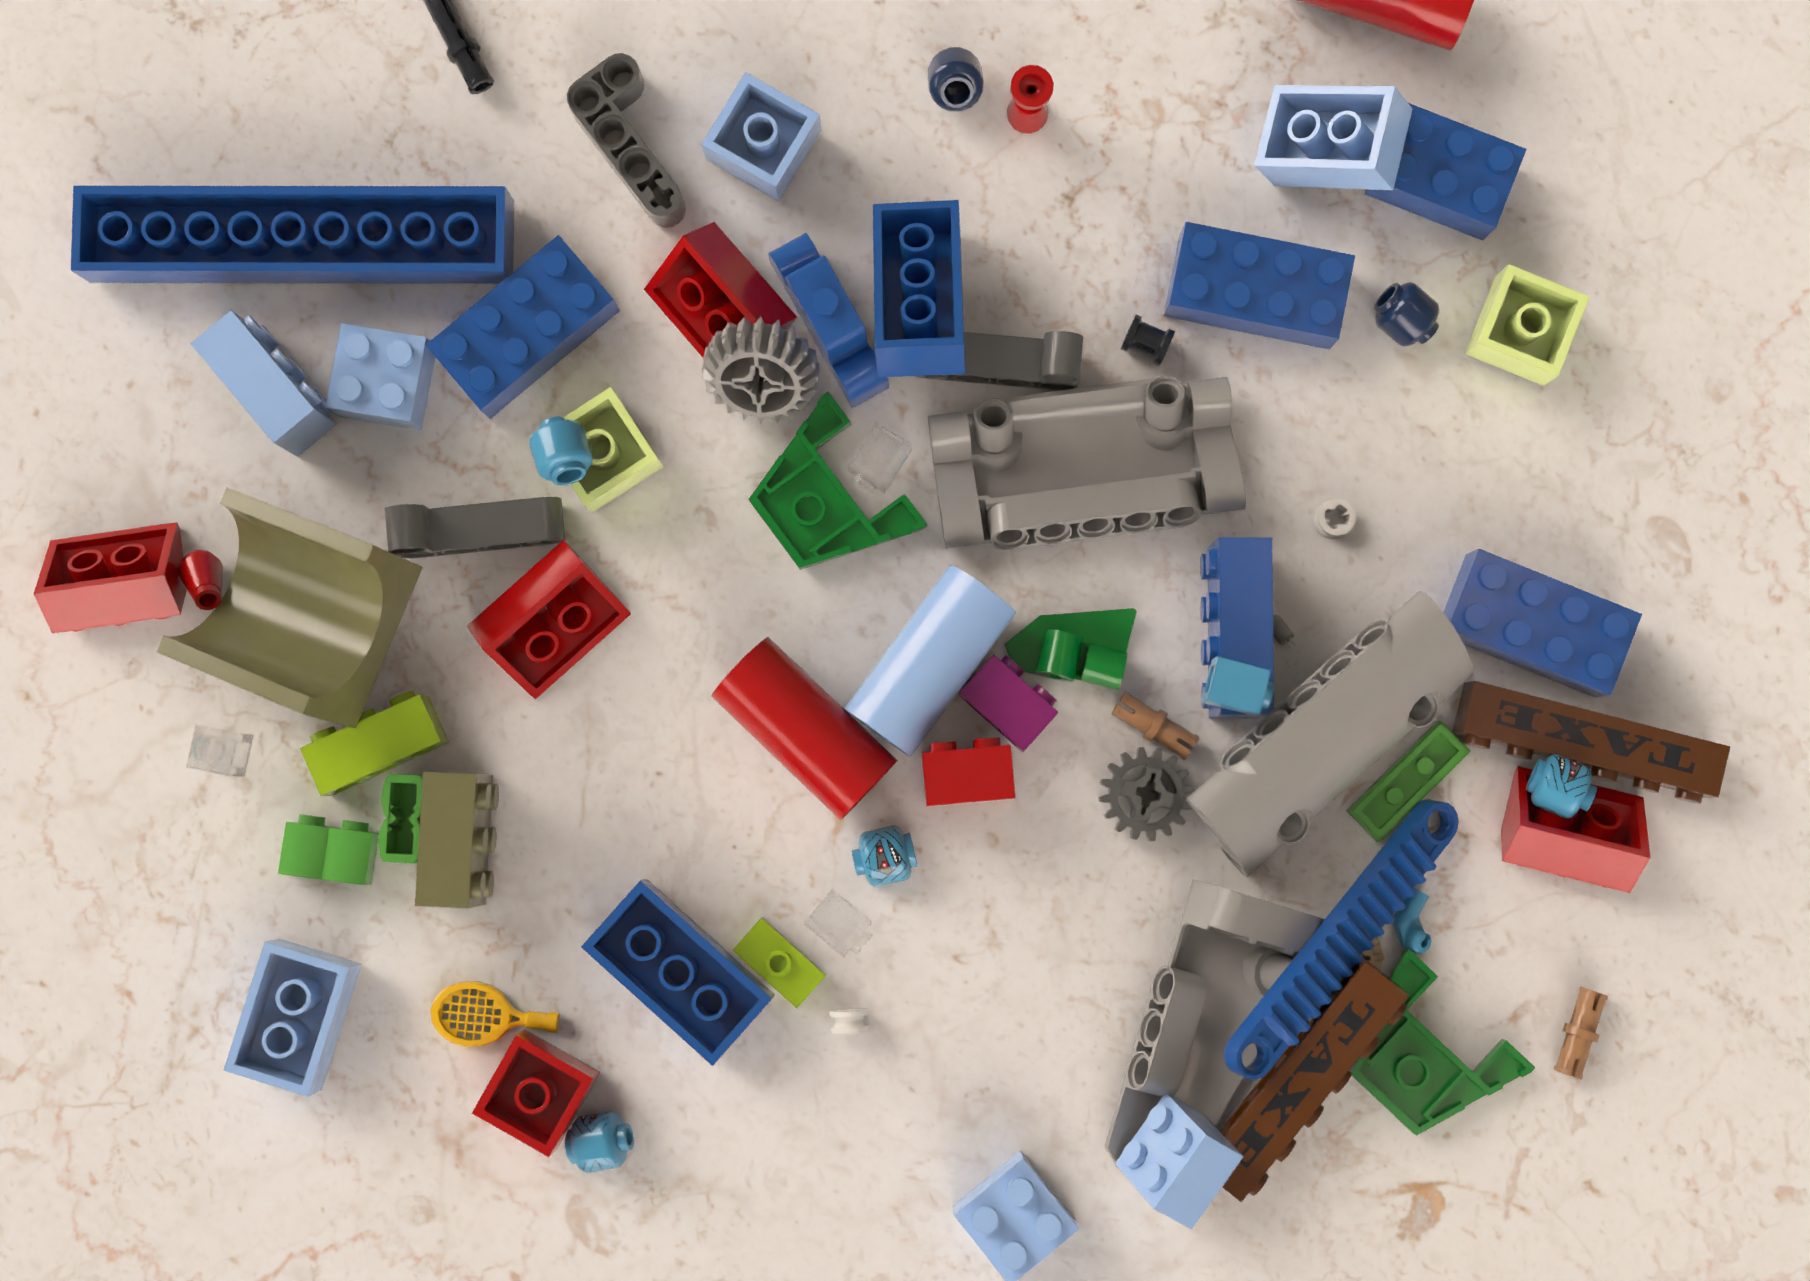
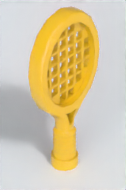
M478 981L459 982L443 989L434 998L430 1009L432 1024L439 1035L453 1044L465 1047H481L498 1041L505 1033L516 1026H525L528 1029H541L557 1033L560 1024L559 1012H520L512 1006L503 992L490 984ZM463 989H469L468 995L463 994ZM472 989L477 990V996L471 995ZM480 991L486 992V995L480 996ZM454 996H459V1002H453ZM462 997H468L467 1003H462ZM471 998H476V1004H470ZM479 999H485V1004L479 1005ZM488 999L494 1000L493 1006H488ZM444 1004H450L449 1010H444ZM453 1005H458V1011H452ZM461 1005L467 1006L466 1012H461ZM470 1006L475 1007V1013L469 1012ZM479 1007L484 1008L483 1014L478 1013ZM487 1008L493 1009L492 1015L487 1014ZM496 1009H501V1016L495 1015ZM443 1012L449 1013L448 1019H443ZM452 1013L457 1014V1020L451 1019ZM460 1014L466 1015L465 1021L460 1020ZM469 1015L474 1016V1022L468 1021ZM478 1016H483V1023L477 1022ZM513 1016L520 1018V1020L513 1021ZM486 1017H492L491 1023H486ZM495 1018H500V1024H494ZM451 1022L456 1023V1029L450 1028ZM459 1023H465V1028L459 1029ZM468 1024H474L473 1030H467ZM482 1025V1031H476V1026ZM485 1026H491L490 1032H485ZM458 1032H464V1037L458 1036ZM467 1033H473L472 1039L467 1038ZM481 1034V1039H475V1035Z

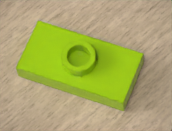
M763 917L759 919L732 950L796 1009L826 976L821 969Z

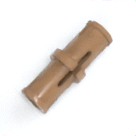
M1125 691L1119 701L1132 708L1134 712L1130 713L1116 704L1111 715L1120 718L1143 732L1144 739L1149 742L1154 739L1179 755L1183 760H1186L1192 751L1177 742V739L1180 738L1195 747L1199 736L1194 735L1166 718L1168 713L1162 709L1157 712Z
M1584 987L1579 988L1580 992L1570 1023L1564 1024L1562 1031L1567 1033L1557 1064L1553 1069L1578 1079L1583 1077L1582 1073L1592 1042H1598L1600 1035L1596 1034V1030L1605 1002L1608 999L1607 995Z

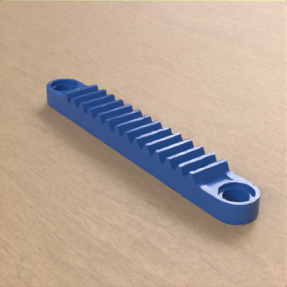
M1426 799L1419 802L1231 1036L1224 1052L1225 1063L1229 1070L1247 1079L1256 1080L1262 1078L1271 1070L1289 1046L1299 1043L1297 1035L1310 1029L1308 1021L1321 1015L1319 1007L1332 1001L1330 997L1331 992L1340 990L1343 987L1340 981L1342 978L1350 977L1353 974L1351 969L1353 964L1362 963L1364 959L1361 954L1364 951L1373 949L1374 944L1372 940L1384 935L1383 926L1395 921L1393 914L1395 911L1403 910L1406 907L1403 902L1405 898L1413 897L1416 894L1414 887L1425 883L1427 880L1424 874L1436 869L1435 860L1453 839L1458 829V814L1452 805L1446 802ZM1434 811H1438L1441 819L1440 826L1437 831L1431 833L1428 829V819ZM1254 1043L1257 1049L1256 1058L1251 1065L1245 1067L1242 1063V1053L1248 1045Z

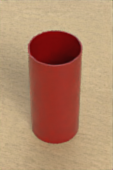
M1297 0L1449 51L1454 48L1474 2V0Z
M769 637L757 644L726 675L711 695L721 707L840 821L898 761Z

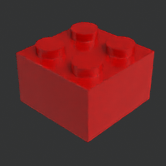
M1000 737L975 739L972 741L973 748L958 750L956 741L931 743L929 745L930 752L921 754L926 806L1016 798L1011 745L1001 746Z
M523 1030L515 1035L471 1114L545 1156L550 1157L560 1146L566 1132L598 1078L600 1071L533 1033Z

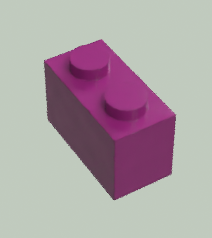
M993 654L959 692L958 696L1018 750L1024 752L1059 713L1052 707L1057 700L1039 684L1032 689L1020 678L1024 671L1008 656L1005 655L1000 660Z

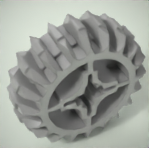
M744 317L738 323V326L728 322L723 331H716L711 342H709V346L705 349L702 378L706 380V392L714 394L715 404L726 403L728 413L741 412L743 420L748 416H754L762 423L766 417H770L778 423L783 415L793 418L798 410H805L809 401L813 399V395L816 393L820 374L816 350L809 348L808 337L796 338L795 327L787 330L782 329L779 320L773 325L765 324L762 317L753 324Z

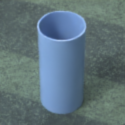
M949 565L844 709L911 758L1010 623L1016 612L1003 599L961 569Z

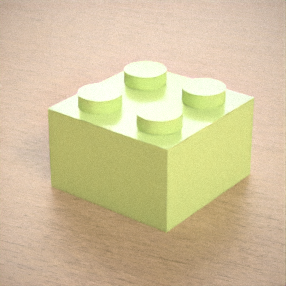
M1508 264L1493 280L1464 354L1544 386L1559 376L1590 296Z
M609 387L563 417L565 420L576 421L583 426L592 451L593 462L586 471V475L581 480L570 484L583 505L591 513L664 467L612 387Z

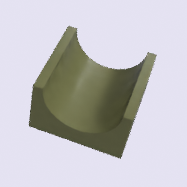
M226 488L220 504L225 506L233 515L239 535L238 558L229 587L220 605L215 608L204 622L183 635H163L157 652L301 714L356 729L423 567L375 545L233 489Z

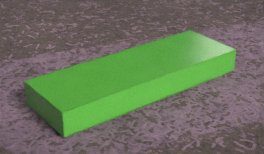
M1438 720L1346 811L1376 842H1380L1471 750L1441 720Z

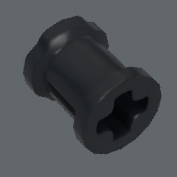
M1135 314L1120 349L1123 351L1132 349L1152 358L1153 364L1160 366L1175 331L1168 329L1165 332L1142 322V316Z

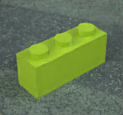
M408 691L390 699L391 707L378 713H375L374 709L363 711L356 729L347 726L336 731L333 726L310 736L312 743L301 747L300 750L320 796L336 795L450 743L430 697L423 694L415 696L414 691Z

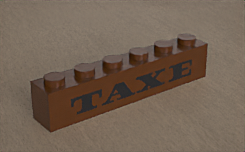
M1478 681L1464 683L1452 730L1454 734L1465 736L1463 743L1470 746L1490 749V744L1493 743L1507 747L1506 755L1526 760H1532L1533 754L1547 758L1553 754H1558L1587 766L1591 769L1592 777L1611 782H1616L1618 776L1633 779L1632 787L1654 793H1659L1660 787L1676 791L1674 798L1701 804L1702 798H1719L1731 747Z
M1364 957L1362 963L1353 964L1351 967L1353 974L1350 977L1342 978L1340 982L1343 987L1340 990L1331 992L1330 997L1332 1001L1319 1007L1321 1015L1308 1021L1310 1029L1297 1035L1299 1043L1291 1045L1286 1049L1271 1070L1258 1081L1220 1128V1133L1244 1156L1222 1186L1240 1202L1249 1193L1254 1196L1262 1189L1269 1177L1266 1171L1276 1159L1282 1162L1288 1157L1296 1145V1140L1293 1138L1304 1125L1309 1128L1318 1120L1324 1110L1321 1104L1331 1091L1337 1094L1344 1088L1352 1075L1349 1069L1359 1057L1366 1059L1374 1051L1380 1040L1377 1035L1387 1022L1393 1025L1404 1014L1407 1008L1405 1000L1409 995L1401 986Z

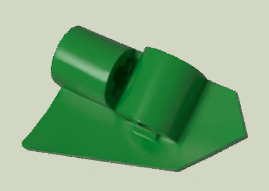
M1134 608L1040 615L1005 643L1004 646L1010 659L1021 667L1024 672L1066 682H1072L1076 679L1118 690L1126 666L1128 654L1126 651L1137 611Z

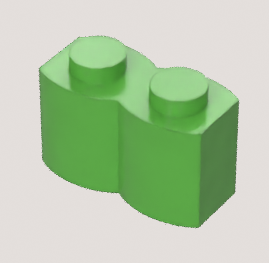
M389 773L383 784L381 803L386 819L382 823L378 836V849L383 862L417 863L423 775Z
M299 814L298 822H286L278 874L359 885L372 884L379 833L368 832L369 823L342 820V827L336 828L325 826V817Z

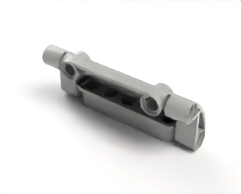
M1160 376L1152 379L1000 399L990 398L978 404L976 409L972 410V414L962 411L928 416L945 549L992 543V546L997 549L1013 550L1180 528L1195 523L1201 515L1244 510L1246 507V493L1231 429L1232 395L1228 378L1221 377L1187 382V386H1183L1174 377Z
M1418 591L1389 617L1388 622L1377 621L1361 630L1229 748L1221 759L1223 769L1219 773L1216 772L1186 799L1193 810L1222 843L1223 847L1221 850L1226 857L1247 878L1283 845L1295 844L1301 841L1307 835L1310 821L1412 729L1430 725L1438 715L1439 705L1473 676L1472 662L1460 636L1441 608L1425 593Z

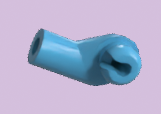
M1414 888L1416 894L1413 897L1405 898L1403 901L1406 907L1395 912L1393 927L1400 945L1405 950L1409 949L1412 952L1421 954L1425 953L1431 945V936L1424 932L1419 920V915L1429 896Z

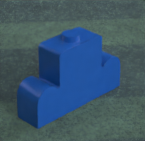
M804 233L769 252L771 265L850 407L854 408L889 389L888 378H878L876 356L868 344L867 331L828 260L824 255L820 257L808 234Z

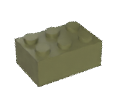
M423 771L415 906L472 908L485 905L486 897L492 896L494 873L493 871H488L489 853L495 852L497 834L496 828L490 827L491 810H496L499 802L498 784H493V775Z

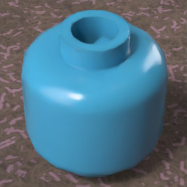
M551 417L544 420L540 424V428L532 434L529 440L538 474L556 485H569L581 480L593 462L592 451L583 426L576 421L565 420L563 417Z

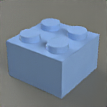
M745 72L701 144L705 158L714 165L779 201L822 130L820 114Z
M341 323L325 408L339 417L422 430L435 363V356L426 346L430 340L422 336Z
M1167 1094L1150 1111L1146 1121L1131 1142L1125 1146L1115 1164L1153 1209L1192 1230L1244 1156L1201 1112Z
M1021 1150L953 1205L955 1218L1005 1281H1017L1079 1230L1075 1218Z

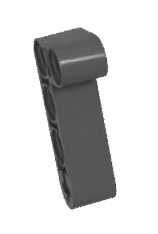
M624 53L611 55L569 87L567 103L579 126L650 219L658 226L664 228L673 227L680 223L686 212L682 194L676 183L622 114L624 109L637 101L642 95L644 80L636 61L631 56ZM622 72H628L633 75L632 80L628 84L621 86L613 84L614 78ZM588 97L599 99L594 109L590 111L579 109V105L584 99ZM612 130L624 132L620 142L616 144L604 142L608 132ZM637 163L648 164L650 168L644 176L635 178L629 175L633 165ZM656 187L667 202L671 201L672 206L665 209L662 205H658L652 192Z
M1067 331L1046 332L1043 339L964 332L966 374L915 377L1048 390L1076 389L1080 381L1084 337L1078 333Z
M537 497L430 509L421 504H403L384 508L388 552L406 559L558 544L562 540L565 541L562 498Z

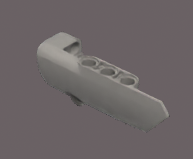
M1192 880L1168 966H1163L1158 970L1151 985L1104 1146L1114 1163L1117 1162L1125 1146L1131 1142L1146 1121L1150 1111L1164 1095L1173 1096L1201 1112L1216 1127L1244 1078L1229 1070L1225 1063L1224 1052L1229 1039L1325 919L1212 884ZM1254 1043L1248 1045L1242 1053V1063L1245 1067L1251 1065L1256 1058L1257 1049Z

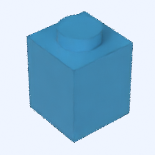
M1218 656L1211 661L1201 703L1250 716L1259 715L1261 707L1268 709L1273 696L1274 683L1268 681L1271 670Z

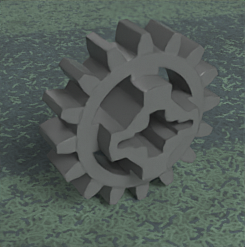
M1139 747L1136 751V759H1132L1127 752H1123L1120 754L1123 763L1121 767L1113 763H1109L1107 766L1113 774L1112 779H1100V784L1109 789L1108 794L1098 797L1099 802L1109 803L1111 807L1103 816L1105 819L1118 818L1119 821L1114 829L1117 832L1123 831L1127 826L1131 828L1130 839L1137 840L1141 831H1145L1148 841H1155L1156 830L1159 829L1165 836L1169 837L1172 835L1169 825L1171 822L1179 825H1184L1185 823L1184 818L1179 814L1181 809H1192L1189 803L1184 800V794L1193 792L1194 787L1189 785L1183 786L1182 779L1189 774L1188 770L1176 772L1174 766L1178 758L1172 756L1166 761L1161 760L1162 749L1159 748L1153 751L1151 757H1147L1144 747ZM1139 765H1145L1141 776L1133 781L1122 779L1130 769ZM1161 771H1164L1170 778L1174 787V793L1166 791L1160 780L1162 776ZM1147 781H1150V791L1157 793L1155 801H1147L1145 807L1141 805L1142 798L1135 795L1136 789L1145 787ZM1118 795L1127 798L1132 807L1131 818L1121 809ZM1160 807L1170 809L1162 819L1147 824L1151 812Z

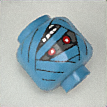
M1553 754L1546 761L1542 759L1537 761L1528 780L1526 791L1531 793V801L1536 807L1569 819L1578 812L1579 808L1588 811L1596 795L1597 787L1590 784L1592 773L1587 766L1561 755Z
M896 825L863 832L859 838L860 849L852 850L857 876L865 874L870 885L874 887L905 881L911 876V868L918 867L911 834H903L901 828Z
M614 1111L577 1117L571 1129L565 1135L567 1157L572 1164H576L584 1173L621 1167L626 1161L628 1150H632L634 1146V1135L631 1126L628 1123L624 1124L621 1117Z

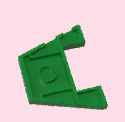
M828 391L819 399L815 409L807 420L802 423L795 433V437L782 455L777 458L748 499L800 570L922 531L928 525L905 494L872 518L867 519L816 451L851 425V421Z
M1404 949L1390 978L1409 995L1405 1000L1407 1008L1395 1024L1390 1025L1387 1022L1377 1035L1380 1040L1374 1051L1366 1059L1359 1057L1349 1071L1359 1084L1411 1133L1417 1136L1464 1110L1465 1106L1485 1095L1490 1096L1501 1090L1503 1085L1518 1077L1530 1074L1536 1067L1507 1040L1501 1039L1473 1071L1469 1069L1408 1011L1438 976L1411 950Z

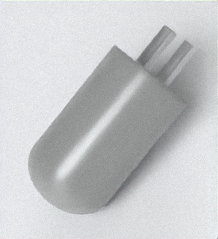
M1273 615V636L1280 645L1286 644L1290 649L1289 641L1296 645L1292 640L1294 633L1279 615Z

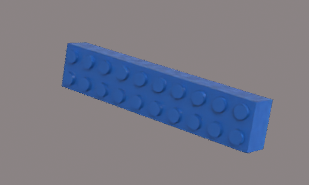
M73 186L71 271L89 283L499 284L513 273L514 199L505 186Z

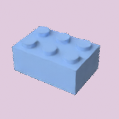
M1274 85L1255 167L1274 186L1393 190L1413 109L1395 86Z
M230 310L190 343L270 440L295 456L301 455L337 425L328 414L330 410L325 408L326 398L317 389L313 390L306 381L301 382L307 377L305 373L290 357L287 358L276 348L280 345L276 338L265 326H260L250 315L243 319Z
M283 939L265 941L223 1071L307 1097L321 1091L362 964Z

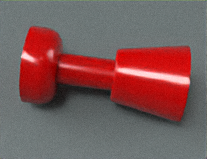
M1027 65L1017 70L1011 79L1010 92L1012 100L1007 107V118L1010 125L1021 133L1030 134L1039 131L1048 119L1046 104L1053 95L1054 83L1046 69L1038 65Z

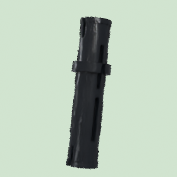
M423 0L448 48L446 55L451 63L457 65L468 86L469 92L471 94H480L491 88L494 79L488 72L479 54L480 45L477 39L470 37L452 0Z

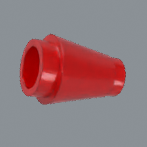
M195 550L188 553L179 566V577L199 609L213 610L222 601V562L218 557L206 550Z

